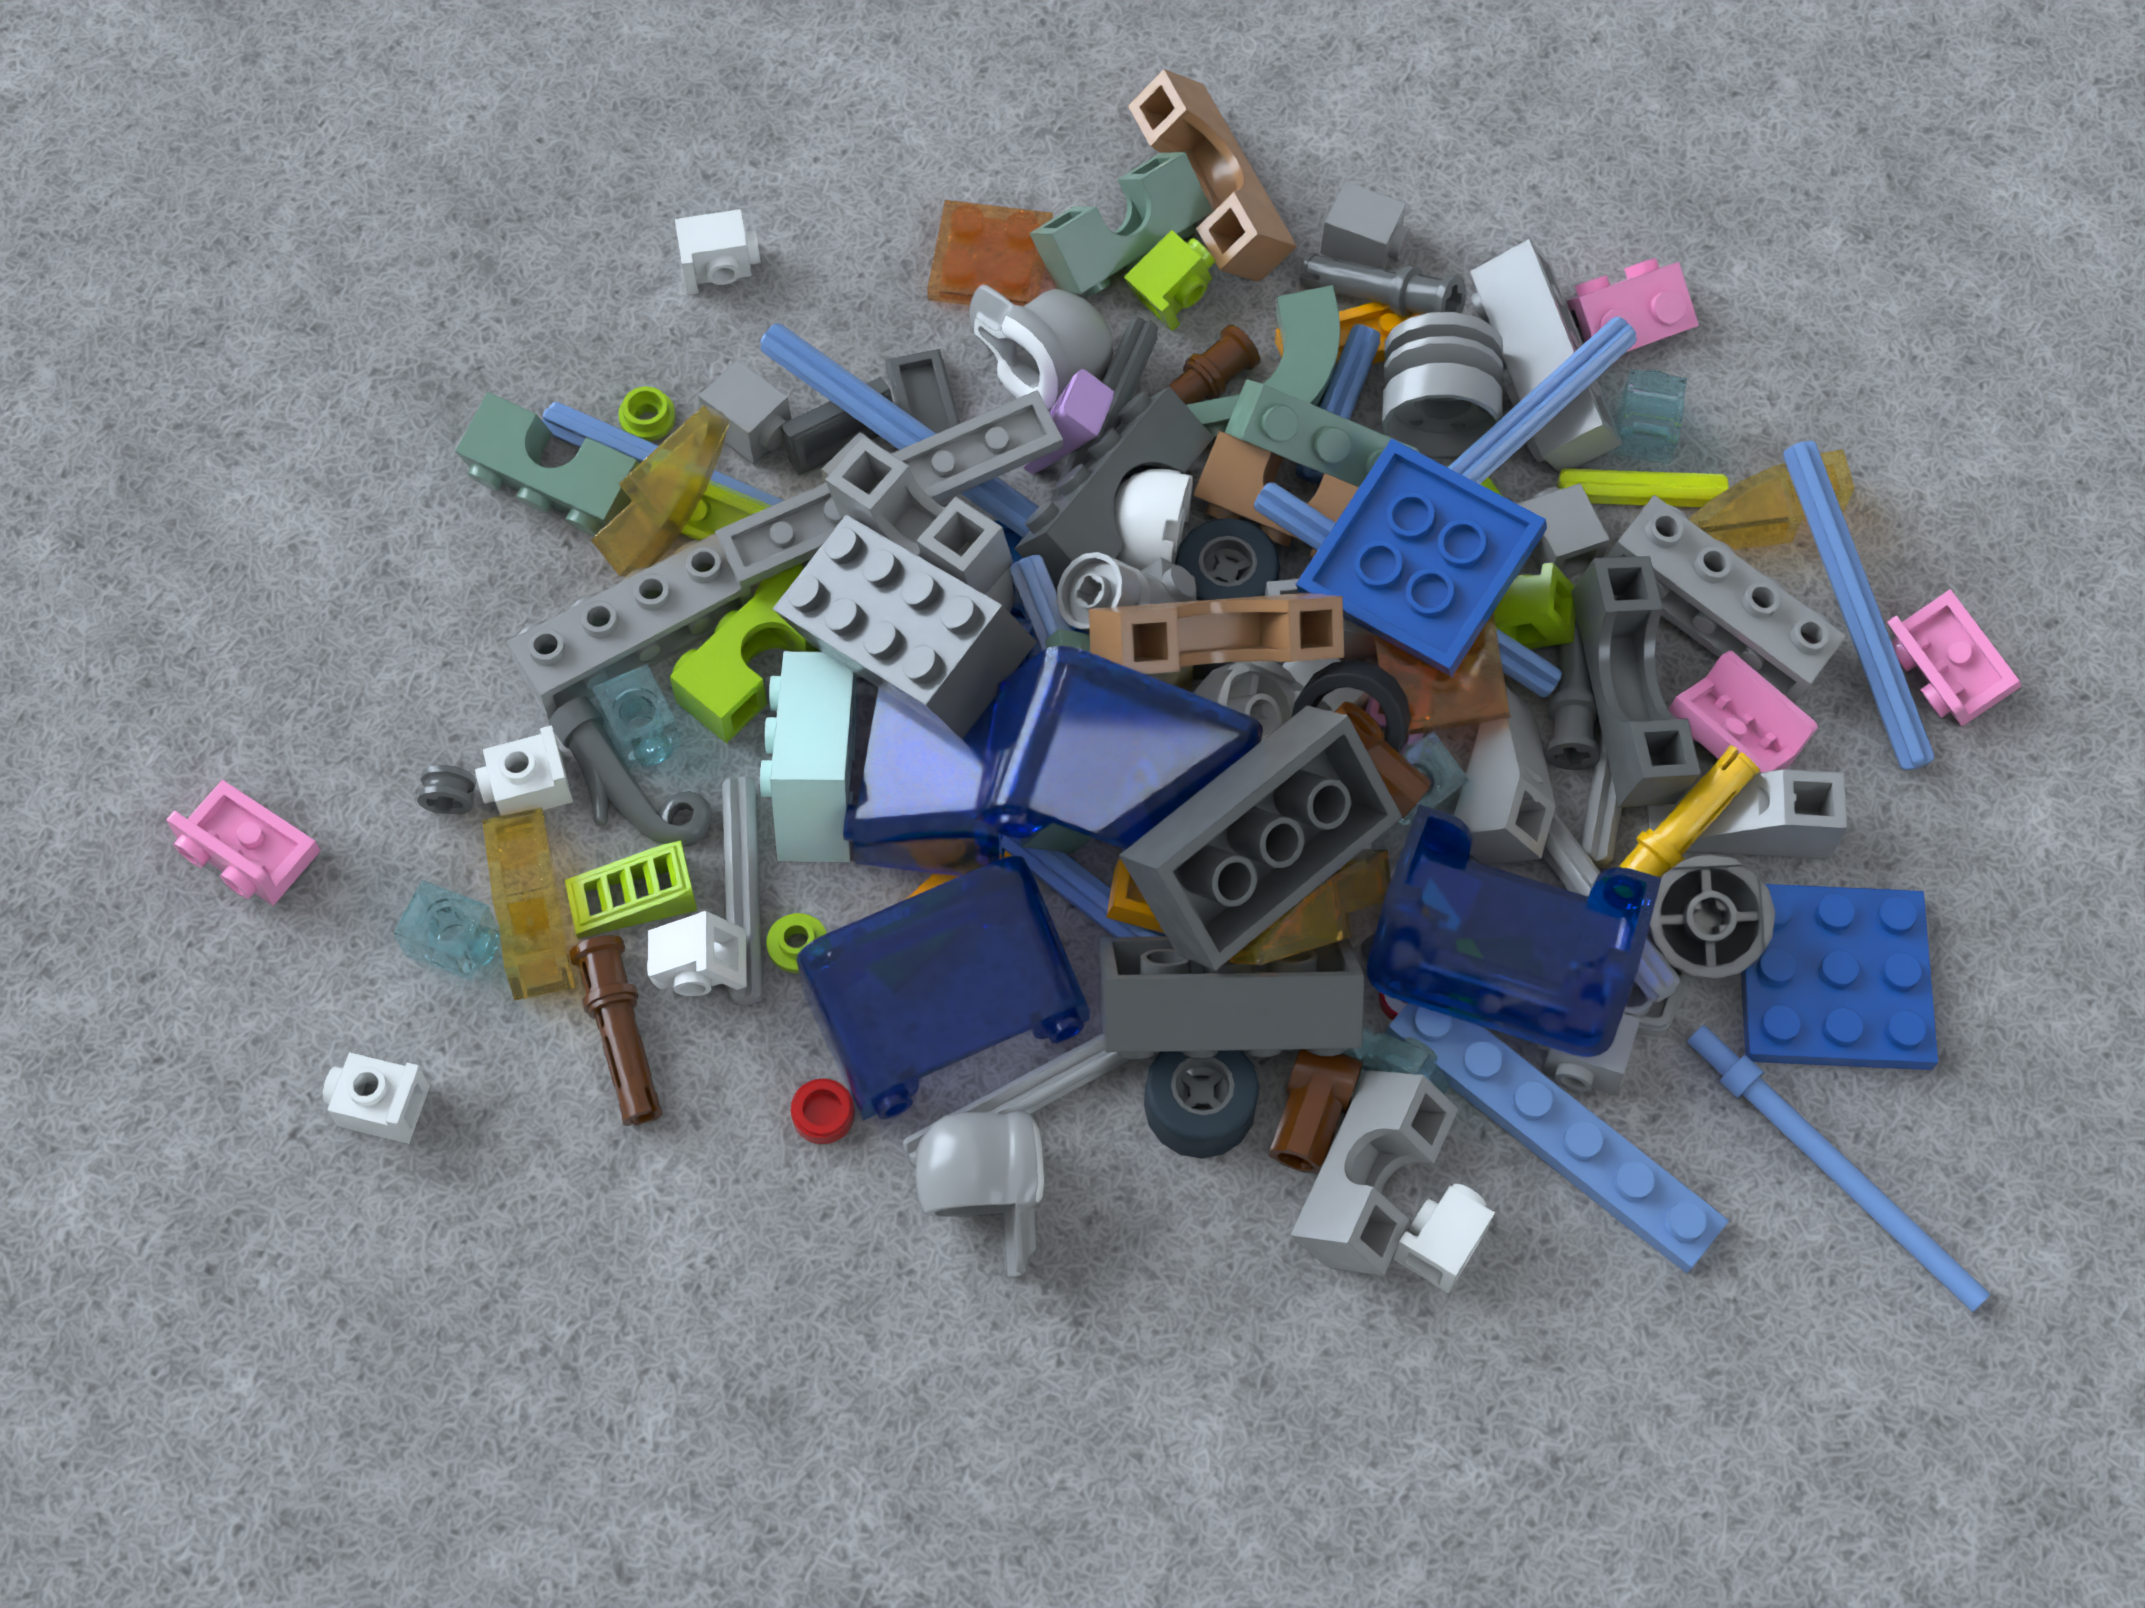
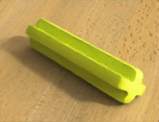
M1565 468L1560 471L1557 481V487L1560 490L1581 483L1590 503L1646 505L1655 495L1671 506L1722 508L1725 506L1729 494L1728 478L1723 474Z

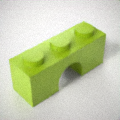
M800 564L764 579L759 584L755 596L739 611L733 610L727 613L716 626L714 634L699 649H691L681 656L675 664L672 674L669 676L675 702L726 744L767 705L763 678L748 667L750 661L757 654L769 649H784L790 652H821L810 645L773 610L774 606L804 569Z

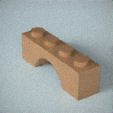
M1163 69L1128 105V108L1150 147L1160 153H1186L1213 211L1207 215V218L1196 229L1210 254L1215 259L1219 270L1254 281L1262 280L1297 245L1205 85Z
M1298 593L1089 609L1091 671L1128 676L1180 671V668L1210 663L1245 661L1296 662L1344 658L1343 596Z

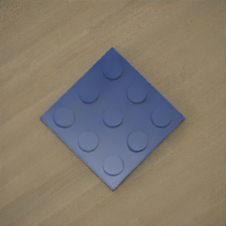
M1391 438L1295 585L1298 593L1343 596V618L1452 677L1547 530V522L1545 518Z
M1765 884L1770 891L1773 902L1775 921L1772 939L1766 949L1762 951L1755 962L1741 972L1745 1055L1753 1062L1933 1070L1938 1064L1924 891Z

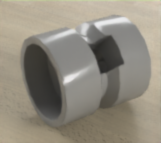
M1099 552L1085 553L1073 560L1063 572L1057 587V605L1060 615L1069 625L1090 633L1089 609L1168 603L1165 587L1155 576Z

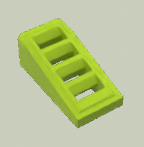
M681 840L642 851L565 879L577 939L698 911ZM669 872L672 887L660 890L657 875ZM645 878L649 895L637 899L633 880ZM621 883L625 904L614 907L610 886ZM597 889L602 912L590 916L585 891Z

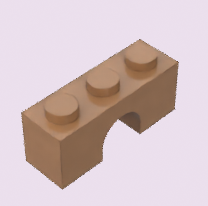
M1219 431L1193 496L1209 502L1205 513L1219 519L1232 518L1240 520L1242 515L1261 523L1259 529L1263 530L1272 541L1287 547L1290 546L1293 537L1297 538L1254 508L1255 500L1264 486L1268 483H1275L1284 457ZM1324 473L1316 494L1306 504L1336 523L1359 487ZM1312 548L1309 556L1314 557L1317 550Z

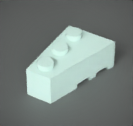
M783 652L781 676H771L770 710L777 712V717H767L765 722L766 754L773 755L772 760H762L760 768L761 797H772L777 861L850 862L851 844L849 840L848 811H852L853 792H850L852 760H855L856 673L823 652Z

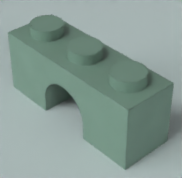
M1185 152L1159 153L1117 179L1126 197L1127 214L1123 224L1115 232H1112L1107 227L1097 206H1073L1029 233L1057 289L1079 293L1082 297L1096 294L1111 284L1110 275L1123 267L1126 270L1132 269L1171 230L1182 239L1197 231L1196 228L1198 226L1196 222L1213 211Z
M1248 379L1245 381L1224 432L1357 487H1360L1391 440L1389 436L1267 385ZM1398 441V442L1404 444L1405 446H1407V447H1409V448H1411V449H1413V450L1419 452V449H1417V448H1415V447H1413V446H1410V445H1408V444H1405V443H1403V442H1401V441Z
M487 392L455 450L458 456L470 467L467 475L476 482L495 491H498L502 483L518 490L519 492L516 495L518 500L542 513H547L551 506L568 514L565 520L569 524L589 535L597 536L599 530L602 529L618 537L650 478L639 462L628 455L586 437L578 453L570 462L556 468L542 467V453L552 432L536 413Z

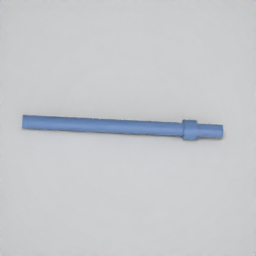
M1702 1025L1688 1039L1687 1043L1723 1076L1719 1082L1737 1099L1744 1096L1970 1311L1974 1312L1991 1295L1761 1078L1764 1072L1749 1057L1744 1055L1742 1058H1739L1705 1025Z

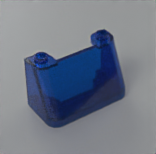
M1015 618L1033 637V621ZM1034 646L963 740L878 688L858 805L848 804L844 819L843 838L845 841H853L856 864L1001 881L1005 859V848H1001V840H1003L1005 824H1007L1009 816L1008 798L1023 705H1026L1027 693H1030L1034 671Z
M1068 646L1048 647L1040 651L998 684L974 818L994 825L997 832L1011 838H1028L1032 836L1033 832L1040 831L1055 823L1126 850L1261 743L1263 726L1258 720L1247 714L1088 651Z
M1419 804L1385 895L1367 963V976L1371 984L1379 992L1391 998L1572 1055L1592 1057L1608 1051L1614 1042L1638 973L1662 878L1630 868L1616 867L1606 869L1598 874L1592 884L1589 896L1568 891L1468 860L1473 842V836L1469 827L1456 816Z
M1018 855L994 861L811 941L797 955L803 995L863 1121L875 1115L879 1119H889L909 1109L913 1104L911 1097L918 1091L919 1079L1028 1030L1032 1031L1036 1039L1049 1038L1051 1043L1066 1041L1077 1035L1084 1028L1083 1023L1090 1020L1089 1006L1039 886L1024 857Z

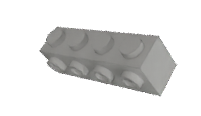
M1530 239L1470 271L1478 291L1471 296L1474 307L1480 318L1493 325L1503 338V370L1508 369L1513 382L1506 386V390L1514 407L1583 345L1551 262ZM1597 379L1526 442L1532 455L1539 463L1546 460L1559 473L1565 468L1576 469L1623 444Z
M1655 495L1606 557L1650 556L1663 609L1661 615L1717 657H1720L1727 651H1733L1793 703L1812 684L1846 637L1845 634L1832 626L1824 615L1809 609L1787 593L1775 579L1757 571L1738 557L1730 546L1712 538L1689 521L1681 510L1666 504Z
M716 533L701 541H690L676 550L674 555L649 568L642 567L630 572L622 582L599 594H589L578 599L570 609L545 622L538 621L526 626L518 636L510 639L507 643L516 669L545 716L550 720L553 713L566 702L580 696H586L590 700L713 635L716 626L727 613L733 610L739 611L753 598L751 586L741 590Z

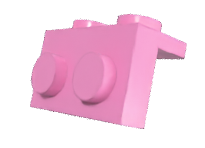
M1652 258L1624 268L1627 279L1611 285L1607 275L1576 285L1577 297L1566 300L1569 310H1575L1585 342L1613 317L1619 316L1627 321L1635 330L1637 339L1636 343L1628 351L1699 326L1679 262L1659 267L1657 259Z
M1951 589L1903 622H1901L1897 615L1886 622L1895 637L1891 642L1900 665L1906 672L1915 666L1919 669L1929 683L1921 688L1920 691L1940 718L1951 713L1959 725L1963 726L2022 687L2020 680Z
M1727 651L1721 655L1707 677L1676 696L1668 708L1676 718L1688 719L1693 740L1699 742L1717 759L1725 753L1729 745H1732L1739 750L1738 754L1743 752L1759 767V773L1788 768L1818 728L1817 723L1733 651Z
M223 779L188 819L176 811H173L166 819V822L177 838L173 846L185 859L199 868H203L207 862L223 872L220 878L238 895L249 900L253 894H256L272 906L277 903L321 851L314 839Z

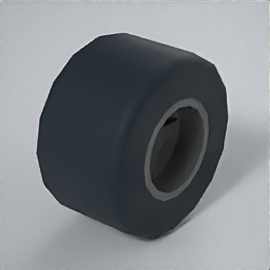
M1232 518L1209 520L1192 529L1180 543L1175 560V565L1183 567L1190 575L1195 577L1196 600L1200 601L1265 596L1266 582L1279 580L1280 561L1277 548L1268 535L1247 521Z
M1220 1050L1215 1056L1208 1058H1192L1181 1054L1180 1051H1160L1149 1066L1145 1086L1144 1108L1148 1126L1163 1145L1179 1155L1203 1159L1225 1154L1240 1144L1253 1126L1260 1088L1255 1066L1243 1050ZM1196 1105H1200V1106L1208 1105L1207 1107H1204V1108L1196 1107Z

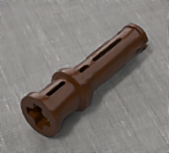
M1227 325L1220 332V339L1201 355L1194 353L1185 361L1183 366L1184 373L1167 387L1170 386L1185 405L1201 402L1205 398L1208 400L1218 399L1226 392V384L1244 369L1252 370L1260 364L1258 349L1248 335L1235 325Z
M615 935L598 936L575 945L569 951L571 964L579 967L586 992V996L582 999L584 1012L596 1020L600 1031L604 1053L619 1101L623 1125L630 1126L634 1123V1126L660 1118L663 1115L657 1092H655L649 1063L635 1019L636 1016L633 1008L637 1005L638 991L635 985L629 984L621 957L625 952L624 941L620 936Z

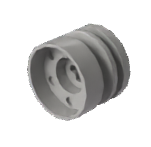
M1456 312L1427 313L1408 318L1392 328L1385 340L1384 380L1386 387L1383 391V434L1419 449V453L1428 458L1457 459L1502 418L1503 338L1493 325L1478 317Z

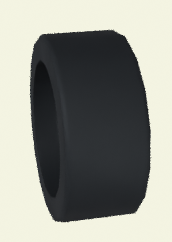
M1355 659L1333 662L1313 674L1296 699L1291 718L1306 706L1317 708L1323 697L1335 689L1349 687L1361 690L1377 700L1384 710L1386 719L1384 741L1400 753L1407 738L1411 715L1407 695L1395 677L1376 664Z

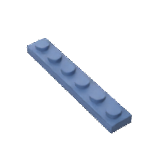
M1427 982L1387 1027L1385 1035L1685 1273L1692 1269L1729 1222L1722 1214Z

